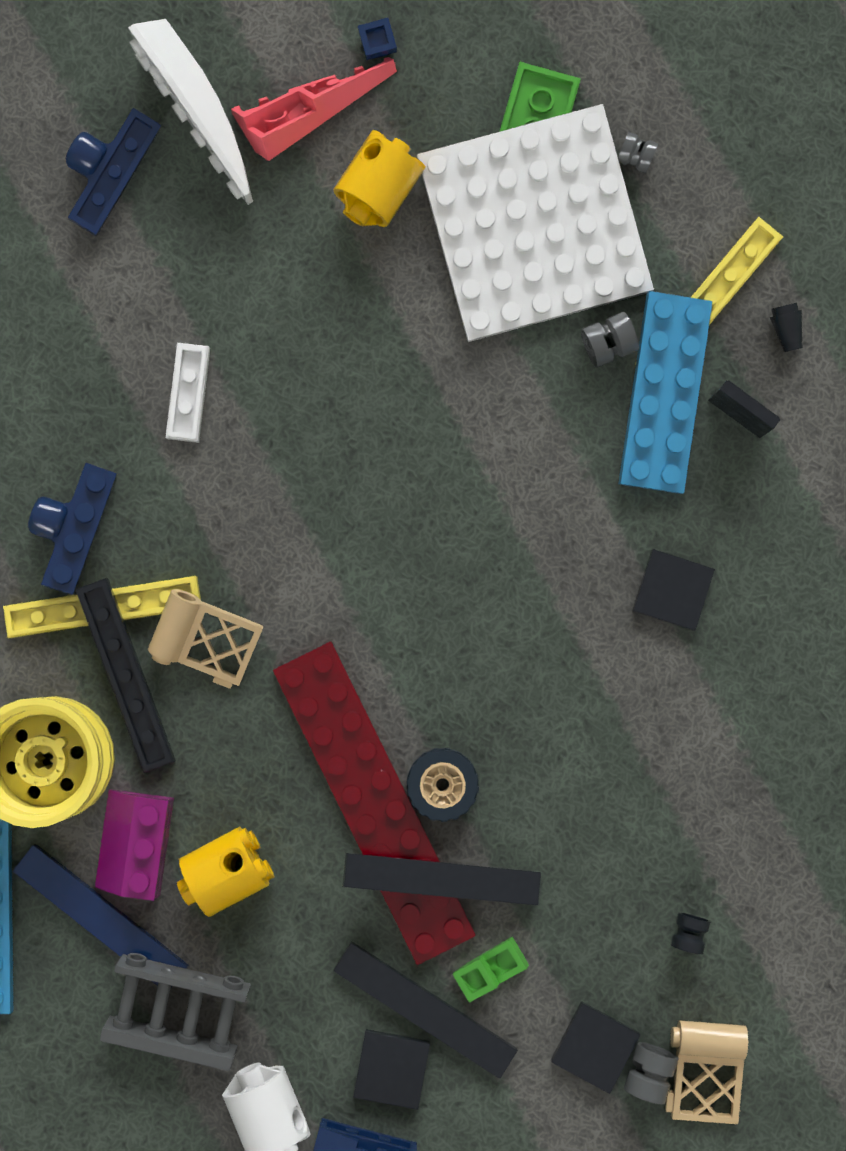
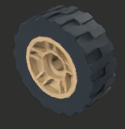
M435 748L423 753L412 764L407 776V793L411 804L422 816H426L433 821L440 820L441 822H447V820L451 819L455 820L462 814H466L469 808L474 805L479 791L478 775L470 760L462 753L450 748ZM441 778H445L449 782V787L443 791L438 790L436 786L437 781Z

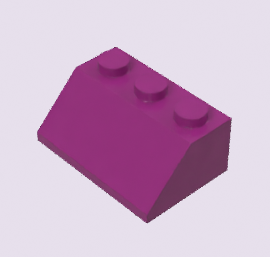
M109 789L95 888L122 897L152 901L160 896L174 798Z

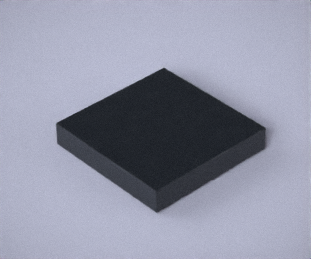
M726 380L708 400L759 438L773 430L780 421V417L729 380Z
M652 549L632 611L696 631L715 569Z
M581 1001L551 1058V1062L610 1094L640 1037V1033Z
M366 1029L353 1098L418 1110L430 1041Z

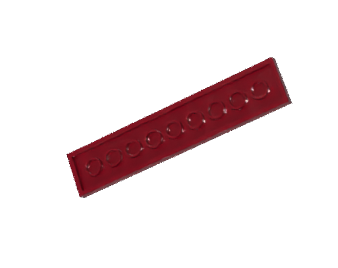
M332 641L274 669L273 672L362 854L440 862ZM381 891L417 965L476 936L458 898Z

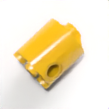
M372 130L334 187V194L345 204L343 214L360 226L378 225L387 227L425 170L426 166L420 160L408 154L411 148L405 142L398 138H394L391 142L380 132Z
M239 826L179 859V865L184 878L177 882V887L187 905L196 902L203 913L211 917L269 886V880L275 876L267 860L262 861L256 851L260 848V844L252 830L248 832L246 828L242 829ZM242 857L243 865L241 869L237 871L236 861L238 860V858Z

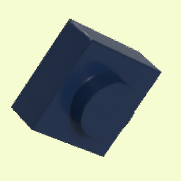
M389 18L358 25V33L366 61L397 53Z

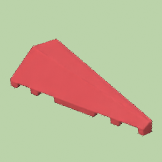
M387 57L384 58V62L367 70H364L363 66L354 68V76L341 80L337 79L335 75L289 89L288 93L272 101H269L268 97L259 99L258 107L243 111L240 106H236L231 109V112L254 151L270 161L396 73L394 59Z

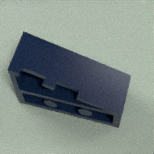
M321 1118L313 1151H417V1142Z

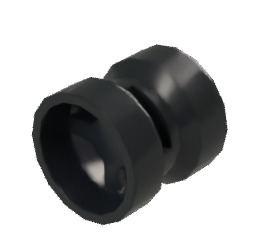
M679 912L676 921L679 927L677 933L672 937L671 946L686 952L702 955L705 948L704 934L709 932L711 922L698 916Z

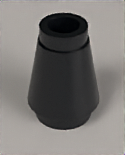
M797 303L772 308L773 317H770V320L781 346H783V351L788 352L803 348L802 310H798Z

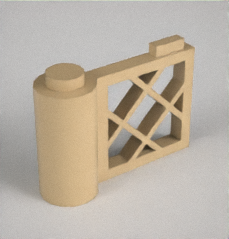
M173 589L170 592L148 651L152 654V659L157 663L170 665L171 662H179L214 676L212 682L231 689L232 684L240 685L263 626L202 602L197 596L189 592ZM208 613L218 617L223 628L207 634L202 625L204 614ZM226 621H228V622H230V623H233V624L230 625V626H228ZM240 627L254 632L250 642L240 646L236 645L231 634L232 630ZM199 630L202 637L195 639V636ZM226 634L232 649L216 655L209 639ZM204 642L211 656L199 661L189 657L188 654L192 646ZM247 649L242 658L240 651ZM235 654L240 665L237 674L235 675L223 670L219 660Z
M679 1020L677 1027H672L671 1047L676 1048V1055L679 1057L675 1070L673 1090H669L666 1099V1112H671L673 1120L738 1124L744 1060L748 1052L747 1027L745 1025ZM684 1062L698 1063L704 1072L690 1082L683 1074ZM723 1065L735 1066L734 1076L724 1085L713 1074ZM710 1076L719 1089L707 1099H704L696 1087ZM682 1081L687 1085V1086H685L683 1089H682ZM733 1087V1091L731 1094L728 1090H730ZM691 1091L701 1101L692 1111L680 1110L681 1099ZM725 1094L731 1101V1113H717L711 1107V1104Z

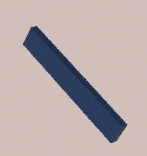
M34 844L13 870L15 874L120 957L123 954L138 953L144 955L147 960L182 968L189 966L37 844Z

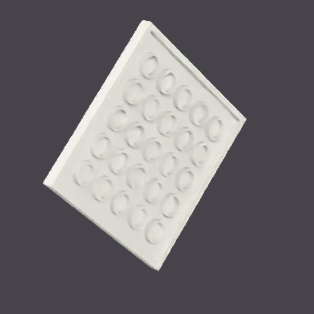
M603 104L417 154V159L426 166L422 173V178L468 342L639 296L654 290Z

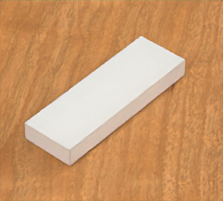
M177 343L166 439L199 443L210 356L209 346Z

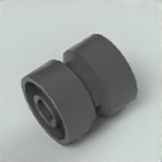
M625 312L607 318L605 325L597 322L581 329L584 347L596 368L613 362L615 355L622 358L639 351L636 332ZM604 335H607L611 347L607 346Z
M642 1042L637 1043L632 1059L636 1067L629 1070L624 1090L639 1099L655 1104H665L670 1089L667 1078L674 1076L679 1057L663 1048Z

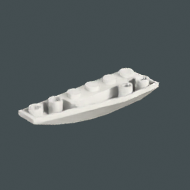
M166 19L136 23L128 27L133 37V40L129 43L146 72L149 70L161 94L164 97L169 94L174 100L175 104L172 105L174 112L182 123L188 120L193 130L190 131V134L198 146L202 148L206 145L212 154L208 159L218 174L224 171L230 181L226 184L237 200L242 197L247 205L252 203L253 199L246 169L234 133L219 98L201 67Z

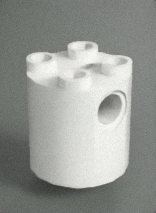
M260 1062L248 1065L235 1074L222 1094L245 1151H298L297 1143L311 1135L283 1066L266 1067L261 1065Z

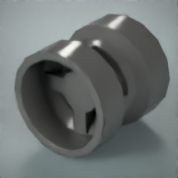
M628 132L618 156V161L623 165H634L637 171L646 174L658 143L651 140L644 142L639 140L638 135Z

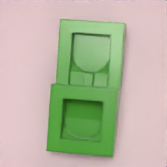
M510 937L454 971L453 976L467 1000L471 1002L496 989L501 982L526 970L529 964L514 938Z

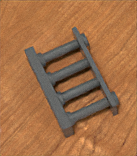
M138 953L123 954L114 970L116 973L126 975L119 1012L116 1016H109L102 1028L100 1041L230 1071L238 1046L228 1041L236 1001L245 1003L251 984L244 982L243 979L236 976L220 977L147 960L144 955ZM139 978L159 982L151 1020L147 1024L134 1021L131 1018ZM171 986L191 990L181 1031L167 1029L163 1025ZM204 993L223 997L215 1038L212 1039L198 1036L195 1033Z

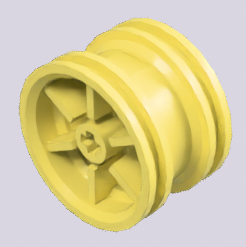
M57 696L20 699L0 708L1 820L15 826L27 828L47 827L78 815L96 803L105 792L112 777L115 756L114 745L108 728L94 711L73 699ZM52 722H58L61 726L60 732L56 735L49 732V725ZM21 729L28 733V738L25 742L17 740V733ZM75 746L81 747L84 751L83 756L79 759L71 756V749ZM51 753L53 758L50 761L53 765L45 766L42 762L46 759L43 754ZM11 761L15 762L17 770L15 774H10L7 770V765ZM64 778L71 779L74 784L70 791H66L61 787V781ZM31 786H36L40 789V796L38 798L30 796L29 789Z

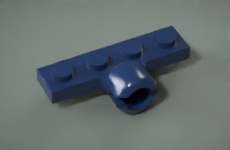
M133 108L115 139L110 144L103 143L87 132H81L74 139L67 151L66 163L68 167L86 177L88 183L70 212L68 220L97 237L161 129L159 123Z
M85 463L74 496L69 503H62L47 497H40L35 502L29 517L28 528L32 534L49 539L55 543L41 583L42 586L71 596L74 595L117 473Z

